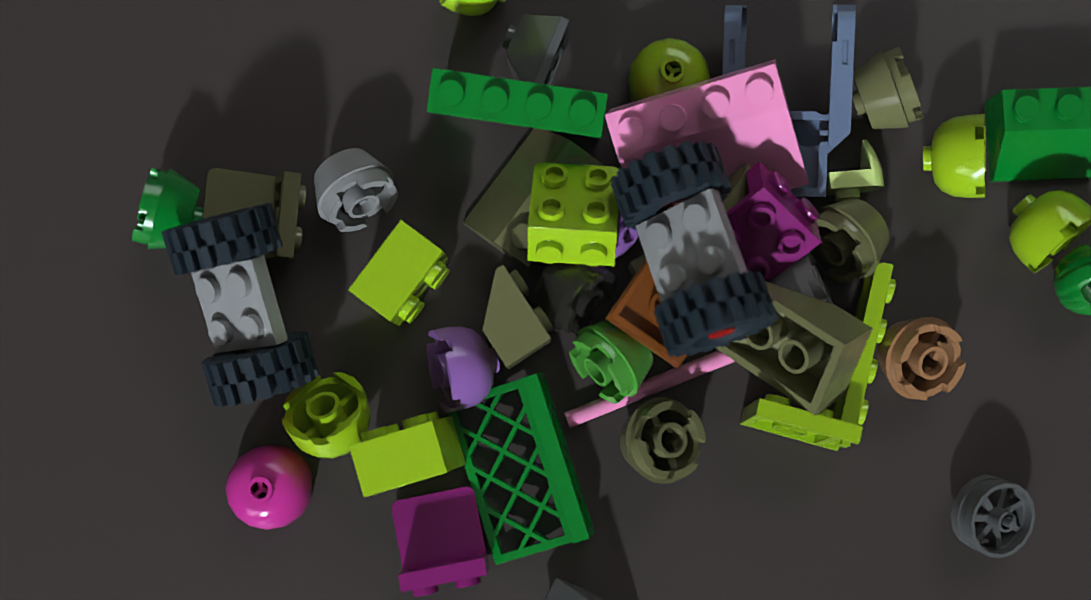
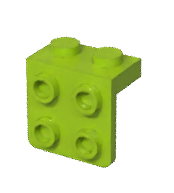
M544 162L534 166L527 227L528 261L548 264L568 263L588 266H615L618 204L611 186V179L613 176H618V168L613 166Z

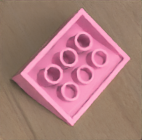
M776 59L610 109L605 114L613 145L622 168H629L628 163L634 159H644V154L651 151L655 153L663 151V147L672 144L673 147H678L682 142L691 141L693 145L697 141H705L706 144L711 142L717 147L727 178L746 162L753 167L760 161L770 172L774 170L780 172L788 181L791 189L809 184Z

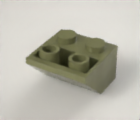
M501 265L495 270L482 330L505 366L510 369L551 343L548 333L553 330V326L540 306L532 310L525 298L530 295V290L518 271L515 269L508 273L504 265Z

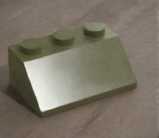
M537 128L532 130L463 222L464 225L528 272L537 263L535 261H528L527 231L534 166L541 162L605 166L571 140L549 130Z

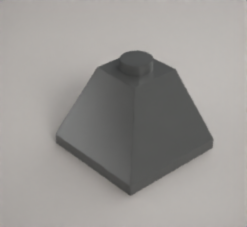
M522 14L517 26L512 24L509 26L502 48L507 49V62L515 80L552 85L568 45L569 19L561 16Z

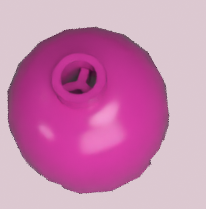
M271 444L252 448L237 459L228 473L225 486L228 505L237 518L251 527L266 530L285 527L301 517L311 503L312 471L304 458L289 447Z

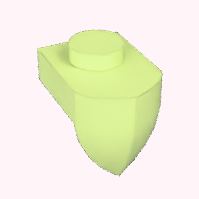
M866 139L862 140L861 170L829 172L827 174L826 195H835V201H844L852 198L859 199L861 198L860 193L884 188L883 171L880 161L873 147Z

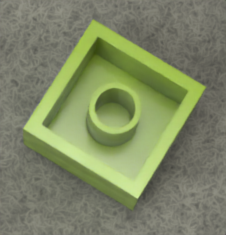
M400 220L348 291L390 322L401 327L404 321L410 324L419 315L425 305L421 299L431 287L436 290L450 272L446 267L450 260L443 250Z
M435 411L403 420V430H399L398 423L361 433L363 442L351 445L349 448L363 497L438 476L466 465L452 416L439 419L438 412Z

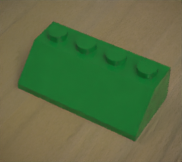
M1091 87L1001 90L985 101L990 182L1091 179Z

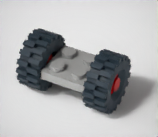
M691 141L682 142L678 147H673L672 144L663 147V151L657 153L651 151L644 154V159H634L628 163L629 168H621L617 171L618 176L612 177L611 186L625 227H632V230H637L661 301V305H657L654 308V314L669 356L681 357L685 354L689 356L695 355L700 351H711L715 347H724L730 345L733 341H741L748 338L747 336L750 334H757L763 331L762 328H767L777 321L778 315L763 274L758 271L754 273L747 271L722 201L731 192V186L717 147L713 143L709 142L706 144L705 141H697L692 145Z
M271 203L222 213L175 226L161 232L174 275L192 274L196 294L199 298L208 334L215 354L201 362L214 406L224 407L228 405L230 407L243 402L244 404L252 403L261 398L263 400L273 397L272 395L283 394L291 391L292 388L301 387L306 382L316 379V376H319L320 373L308 332L291 331L286 333L265 257L262 255L283 246Z

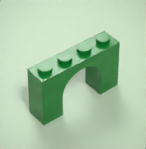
M432 68L427 112L601 138L608 94Z

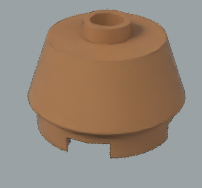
M934 317L903 320L893 324L886 330L877 349V360L887 380L898 394L909 399L926 401L928 397L934 396L940 391L950 392L961 379L966 362L960 360L961 348L959 342H963L961 336L948 323Z

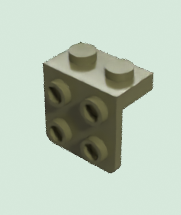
M213 168L206 174L202 219L242 208L271 203L283 246L262 255H264L265 259L284 261L291 259L294 256V251L298 252L300 250L302 242V228L296 226L298 210H303L306 200V186L300 185L301 173L284 171L277 176Z

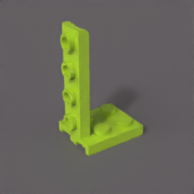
M885 262L879 263L870 276L863 278L855 317L873 329L843 398L835 403L833 411L825 409L814 415L808 410L805 411L791 407L792 401L788 398L766 394L765 399L759 398L743 408L740 425L838 451L839 447L848 448L850 443H860L863 426L859 425L864 423L869 407L868 400L864 399L867 383L871 384L873 382L878 367V360L873 359L876 343H881L887 327V320L882 318L885 303L888 304L891 301L896 286V280L891 279L894 265Z

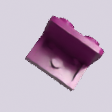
M759 161L746 171L749 194L726 213L747 271H752L753 273L761 272L764 280L770 282L821 244L822 241L817 225L819 214L812 203L804 197L799 200L791 192L788 181L777 170L770 172Z
M464 486L404 498L392 504L391 510L402 563V570L398 574L401 592L412 590L413 596L419 597L438 592V585L455 582L456 588H464L481 583L480 576L487 575L490 567L475 492L471 487Z

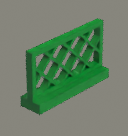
M544 372L491 388L488 396L485 398L495 397L491 406L483 402L475 405L487 411L478 432L463 425L459 411L448 413L454 421L466 462L464 466L471 488L475 492L477 507L495 565L571 542L577 543L590 539L595 530ZM516 389L519 390L523 403V408L517 420L496 410L503 394ZM493 415L513 425L504 446L483 436ZM526 415L530 427L522 423ZM518 429L534 437L536 448L530 460L509 450ZM467 435L474 438L471 446L469 444ZM479 442L500 452L490 472L482 469L475 463L473 454ZM505 455L526 466L517 486L495 476ZM538 455L540 456L543 467L535 464ZM531 469L547 478L549 489L543 501L521 490ZM479 475L486 478L483 486ZM492 482L513 493L503 513L488 505L486 493ZM551 495L556 508L547 504ZM518 496L539 507L529 527L508 516ZM544 510L560 519L564 532L563 535L548 538L534 530ZM492 516L500 519L496 527ZM504 523L525 533L519 548L503 552L498 535ZM530 537H533L536 540L540 541L537 543L527 545Z

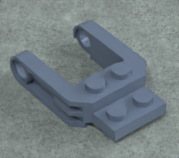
M833 4L828 114L823 115L816 111H790L809 184L791 189L795 196L826 197L827 154L851 133L855 4ZM747 5L725 6L723 75L746 68Z

